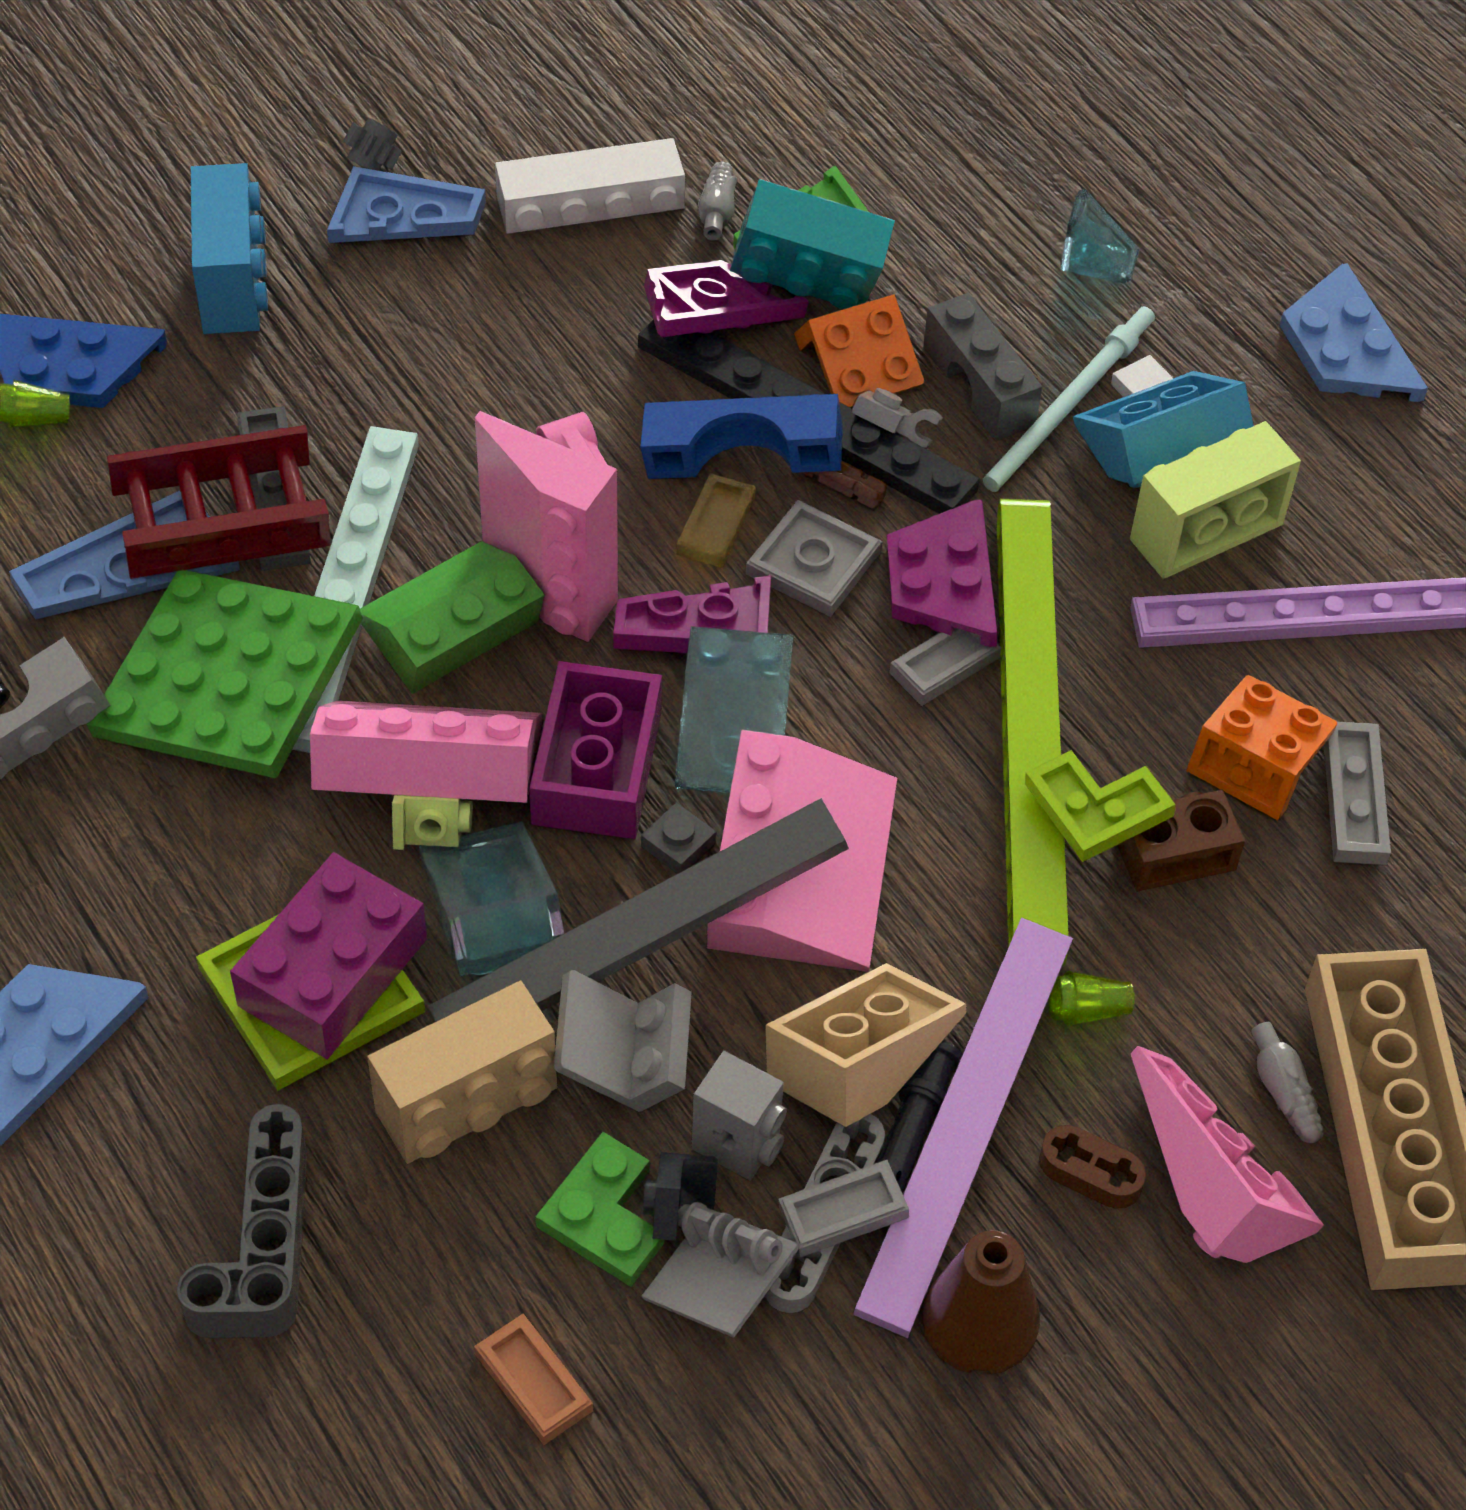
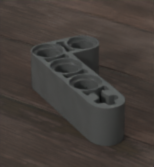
M267 1105L260 1109L251 1120L239 1262L197 1264L186 1270L179 1279L177 1293L184 1320L190 1331L198 1336L206 1338L272 1337L284 1333L295 1322L298 1308L307 1149L301 1117L296 1110L288 1105ZM281 1139V1156H275L272 1153V1148H275L276 1141ZM272 1188L287 1189L280 1196H264L265 1192ZM278 1240L284 1242L275 1250L265 1251L259 1249L267 1241ZM211 1294L220 1296L218 1301L210 1306L202 1307L195 1305L198 1299ZM266 1294L281 1296L271 1305L261 1306L255 1304L258 1298Z

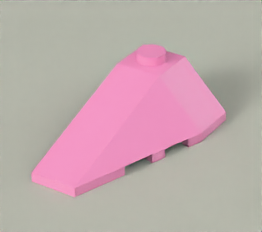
M1137 1046L1132 1051L1131 1057L1181 1211L1195 1229L1193 1238L1202 1250L1214 1258L1224 1256L1248 1263L1314 1235L1324 1226L1300 1193L1280 1171H1275L1270 1175L1249 1156L1255 1145L1243 1133H1237L1222 1120L1212 1117L1217 1111V1106L1171 1058Z

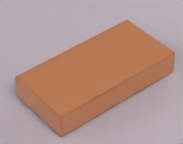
M524 1313L474 1346L475 1356L543 1445L593 1412V1402Z

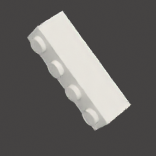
M674 138L495 163L497 199L506 234L684 209L685 173Z

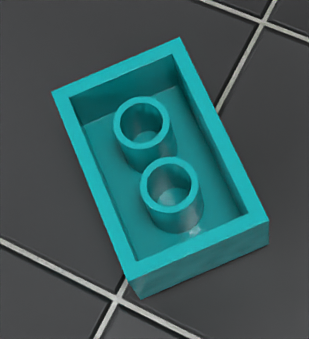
M759 179L741 226L730 272L740 274L744 279L751 282H767L783 287L788 292L797 296L810 295L830 301L832 305L840 309H847L867 303L883 269L895 220Z

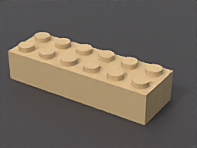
M1413 949L1318 954L1305 986V993L1371 1290L1466 1285V1106L1427 950Z

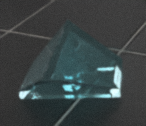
M1085 188L1078 191L1068 222L1060 270L1123 284L1131 281L1140 249Z

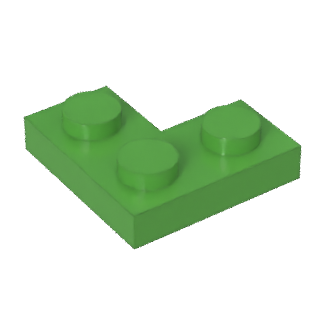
M602 1132L535 1216L536 1227L632 1287L664 1245V1239H653V1226L622 1207L649 1173L650 1160L605 1132Z

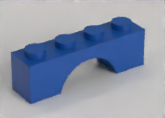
M813 394L645 403L640 448L647 478L696 477L703 465L713 456L738 446H759L770 449L784 458L792 473L841 471L843 423L838 394Z

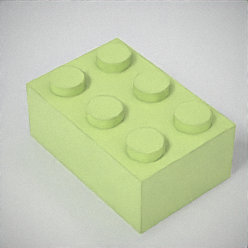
M1264 421L1248 429H1239L1228 438L1208 447H1198L1187 456L1167 465H1157L1143 475L1130 540L1162 579H1165L1282 526L1301 460L1274 429Z

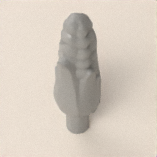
M723 161L715 163L712 167L698 202L699 217L705 225L703 234L708 240L712 241L718 240L721 237L722 229L730 222L735 209L734 191L737 177L733 176L731 164Z
M1271 1022L1260 1023L1251 1031L1260 1049V1053L1257 1056L1259 1076L1273 1096L1278 1110H1282L1300 1139L1306 1143H1316L1323 1137V1126L1321 1124V1117L1317 1112L1318 1105L1311 1092L1313 1088L1308 1083L1303 1063L1295 1049L1287 1043L1280 1042Z

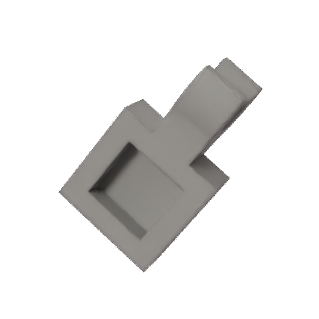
M876 388L875 392L868 390L858 396L851 413L892 433L898 432L923 448L930 446L932 440L920 433V421L928 420L938 425L943 419L937 411L932 409H922L916 413H911V410L900 406L902 399L899 396L881 388Z

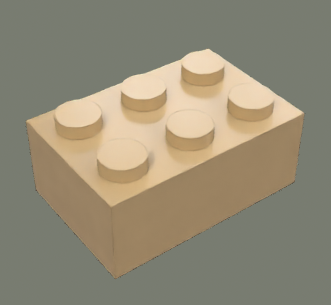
M520 980L367 1055L375 1112L406 1164L421 1157H434L443 1152L452 1141L472 1131H485L494 1126L501 1116L521 1106H534L547 1098L551 1091L557 1089V1076L554 1069L555 1031Z

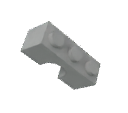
M65 637L19 665L28 679L29 690L25 700L16 709L0 714V779L8 771L28 758L47 750L53 742L76 727L90 722L98 713L111 705Z

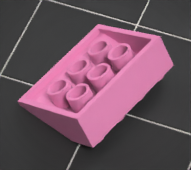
M479 411L475 417L482 540L487 544L515 555L545 594L539 615L544 623L552 626L561 634L573 635L589 642L618 599L617 469Z
M336 700L318 707L310 732L311 790L527 803L541 731L542 713Z
M741 730L720 851L822 798L844 836L849 849L708 923L707 949L869 972L897 777L795 737Z

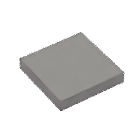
M797 500L747 561L746 575L752 578L771 575L772 588L831 617L880 555L882 541Z

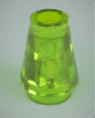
M13 379V384H0V422L10 423V428L56 424L58 422L68 423L70 394L60 393L59 391Z
M1066 971L1063 976L1057 977L1048 999L1052 1018L1055 1021H1064L1067 1026L1120 1015H1130L1135 1002L1134 989L1131 982L1073 971Z

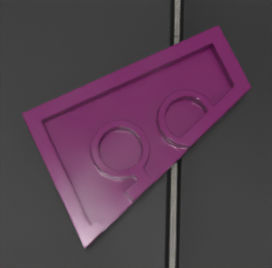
M771 575L755 577L754 585L733 589H730L728 582L709 585V592L685 596L683 593L673 590L617 599L613 648L766 658Z

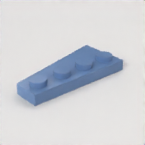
M180 491L152 503L156 525L187 521ZM131 513L9 571L11 583L36 620L167 588L176 572L130 579L122 531L136 529L134 516ZM239 561L188 569L187 571L218 576L238 571L240 567Z

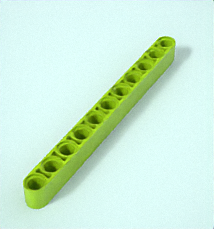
M1000 498L997 511V566L1009 947L1021 917L1068 936L1065 839L1025 785L1026 772L1061 755L1051 507L1049 500ZM1067 955L1062 966L1066 965Z

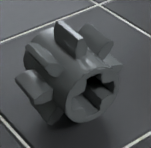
M369 117L363 127L353 122L343 142L352 147L347 158L366 169L379 171L382 165L393 169L402 152L401 149L393 145L398 134Z

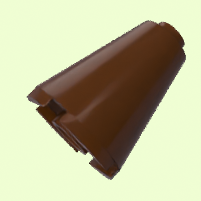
M990 1230L972 1237L934 1280L924 1298L922 1315L925 1338L937 1356L955 1369L971 1373V1369L980 1371L991 1370L990 1374L1003 1373L1021 1363L1035 1345L1040 1328V1311L1020 1244L1012 1236L1004 1232Z

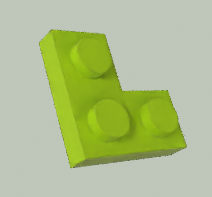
M1072 750L1026 772L1025 785L1082 862L1173 817L1176 804L1146 766L1102 788L1097 785Z

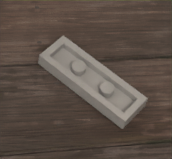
M1337 722L1334 733L1324 744L1333 862L1387 865L1391 855L1379 724Z

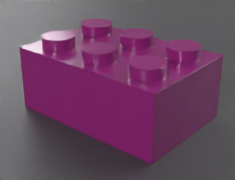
M563 661L558 662L529 787L531 825L636 839L662 713V675Z
M333 852L230 970L237 1006L328 1060L427 940L424 903Z

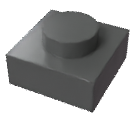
M677 802L641 834V847L677 874L690 868L716 844V831Z

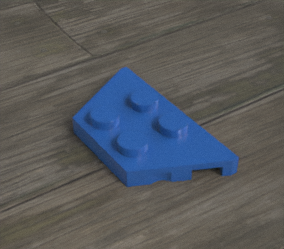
M0 314V372L8 399L104 408L118 394V390L122 385L129 383L142 371L140 362L153 350L161 353L167 345L165 329Z

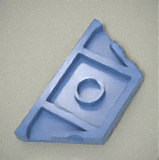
M1348 263L1336 268L1283 312L1280 328L1319 391L1340 394L1354 392L1360 396L1380 398L1382 390L1409 393V401L1412 402L1424 401L1428 387Z
M28 964L0 991V1146L149 998L146 986L135 981Z

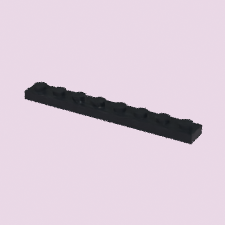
M653 319L638 334V348L730 399L824 394L712 332L707 334L697 332L661 337L657 333ZM839 402L843 423L842 461L869 476L871 475L881 480L889 487L938 514L968 503L978 492L980 478L898 433H892L851 413L852 408Z

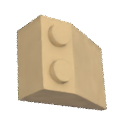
M886 963L766 1024L767 1073L784 1082L783 1092L847 1127L890 1102L966 1014V1003Z

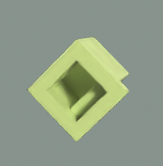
M394 795L392 802L393 849L404 850L405 844L459 847L461 833L471 832L472 801L457 798Z

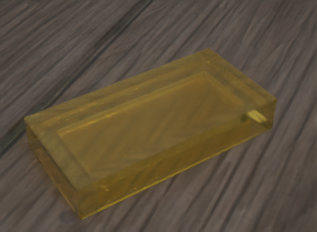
M710 473L677 542L676 555L723 568L753 504L756 486Z

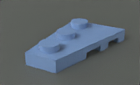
M353 166L327 229L328 242L472 235L476 231L486 204L485 189Z

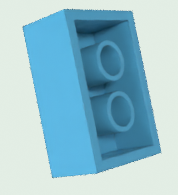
M247 163L191 166L192 270L203 334L260 331V311H268L266 282L259 283L258 279L260 277H267L265 249H258L257 244H266L264 217L254 213V211L261 210L259 182H250Z

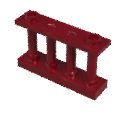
M306 425L106 456L112 495L129 494L136 529L122 531L130 579L331 546L329 513L325 498L312 501L306 500L298 467L310 465ZM278 470L287 505L257 509L249 475ZM229 478L237 513L207 517L199 483ZM179 486L187 521L156 525L149 491Z

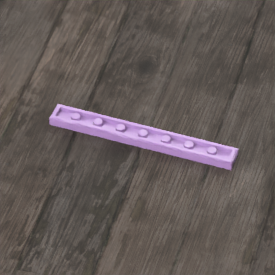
M1466 577L1132 597L1130 610L1139 648L1466 628Z
M1021 917L903 1194L909 1208V1218L890 1225L853 1315L908 1338L1073 938Z

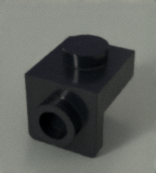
M660 1153L657 1180L646 1179L643 1215L654 1216L653 1239L676 1240L678 1211L685 1204L691 1205L694 1202H699L706 1205L707 1208L714 1210L718 1159L716 1157Z

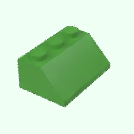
M481 541L360 608L363 617L361 625L411 694L537 623L545 594L515 555Z

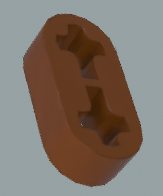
M1059 1125L1051 1129L1044 1137L1039 1156L1040 1167L1045 1175L1053 1181L1115 1209L1127 1208L1139 1199L1145 1182L1146 1172L1141 1160L1133 1153L1071 1125ZM1066 1146L1075 1150L1074 1157L1071 1156L1067 1163L1057 1159L1058 1152H1062ZM1117 1171L1127 1174L1126 1181L1122 1182L1120 1187H1115L1109 1183L1110 1178L1116 1175Z

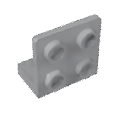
M575 970L565 973L562 977L554 1069L638 1112L685 1089L692 992L674 983L637 1003Z

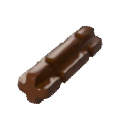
M841 461V471L800 472L812 479L816 475L819 476L818 482L850 498H854L855 495L858 496L857 501L871 509H876L886 495L887 485L871 475L867 479L864 478L865 473L843 461Z

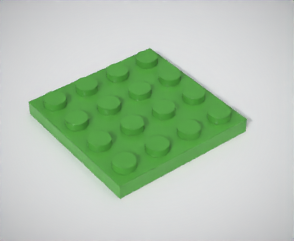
M187 570L177 571L104 694L111 705L98 713L86 725L92 737L277 779L363 620L360 608L355 604Z

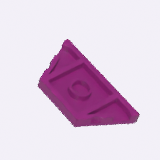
M722 260L648 269L644 283L657 333L661 337L697 332L707 334L719 329L733 327L748 328L750 325L805 318L809 301L797 295L791 299L776 297L770 294L772 284L748 281L740 274L730 272L731 264Z
M973 500L887 534L892 618L914 625H927L934 631L952 636L955 628L981 635L980 645L997 647V626L982 500Z

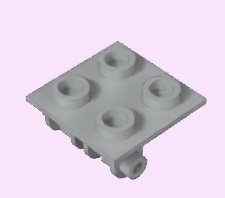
M702 1203L685 1204L678 1211V1226L682 1227L685 1239L642 1294V1298L645 1301L734 1338L800 1246L794 1241L776 1235L769 1229H760L748 1224L743 1219L734 1218L728 1213H719L709 1209Z

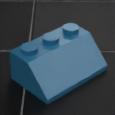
M1191 371L1073 416L1075 427L1107 476L1129 483L1130 487L1135 488L1141 487L1143 475L1155 466L1167 465L1187 456L1198 447H1208L1228 438L1239 429H1248L1254 426L1245 382L1197 371Z

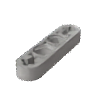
M869 1114L847 1127L837 1122L804 1189L820 1184L829 1176H843L876 1164L885 1140L884 1127L879 1119ZM858 1132L868 1135L867 1142H863L860 1145L853 1163L846 1159L850 1138L854 1139ZM786 1225L781 1237L793 1241ZM840 1243L800 1257L798 1252H796L766 1293L765 1298L769 1304L778 1311L786 1313L800 1312L807 1308L814 1300ZM795 1258L804 1262L801 1268L799 1286L794 1285L790 1292L780 1289L781 1279L786 1280L790 1276L794 1268Z

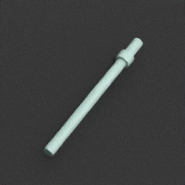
M1141 307L1125 325H1118L1105 339V347L983 478V484L988 490L997 492L1119 358H1126L1139 344L1138 337L1155 320V315L1151 309Z

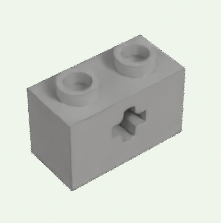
M723 1050L694 1092L692 1150L704 1156L716 1157L718 1164L751 1181L761 1164L769 1167L782 1148L785 1137L780 1134V1127L787 1113V1108L782 1106L784 1082Z

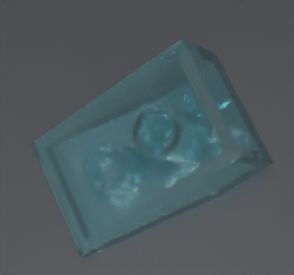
M691 626L684 681L675 788L730 793L741 730L785 736L794 635Z
M522 821L462 835L459 847L419 846L421 859L447 945L459 976L491 973L498 967L504 966L564 934L558 893Z

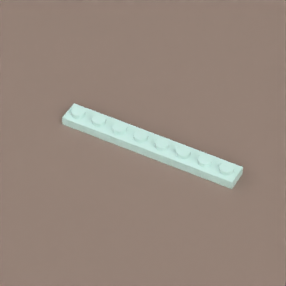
M370 426L314 595L315 597L355 604L359 608L369 604L419 447L418 433ZM361 623L292 750L310 753V732L318 707L339 700L361 631Z

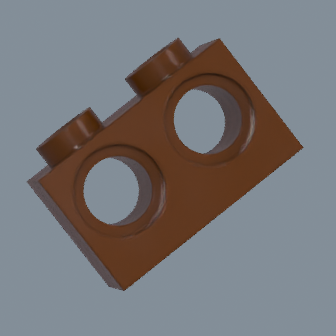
M1223 789L1208 793L1191 792L1179 799H1174L1173 802L1176 805L1173 817L1117 845L1136 892L1237 870L1245 839Z

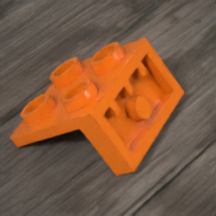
M895 294L808 320L794 333L800 351L815 347L830 393L838 394L839 402L850 408L854 407L858 396L868 390L875 392L876 388H881L897 394L919 387L924 383V378Z
M1247 675L1202 726L1186 771L1220 790L1223 789L1224 792L1266 815L1279 820L1287 810L1301 772L1334 733L1337 721L1324 715L1315 707L1305 705L1275 689L1271 684Z

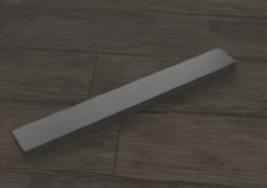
M822 798L428 1006L435 1022L521 980L540 1010L543 1011L560 1002L562 977L565 973L575 970L598 982L848 850L847 842Z

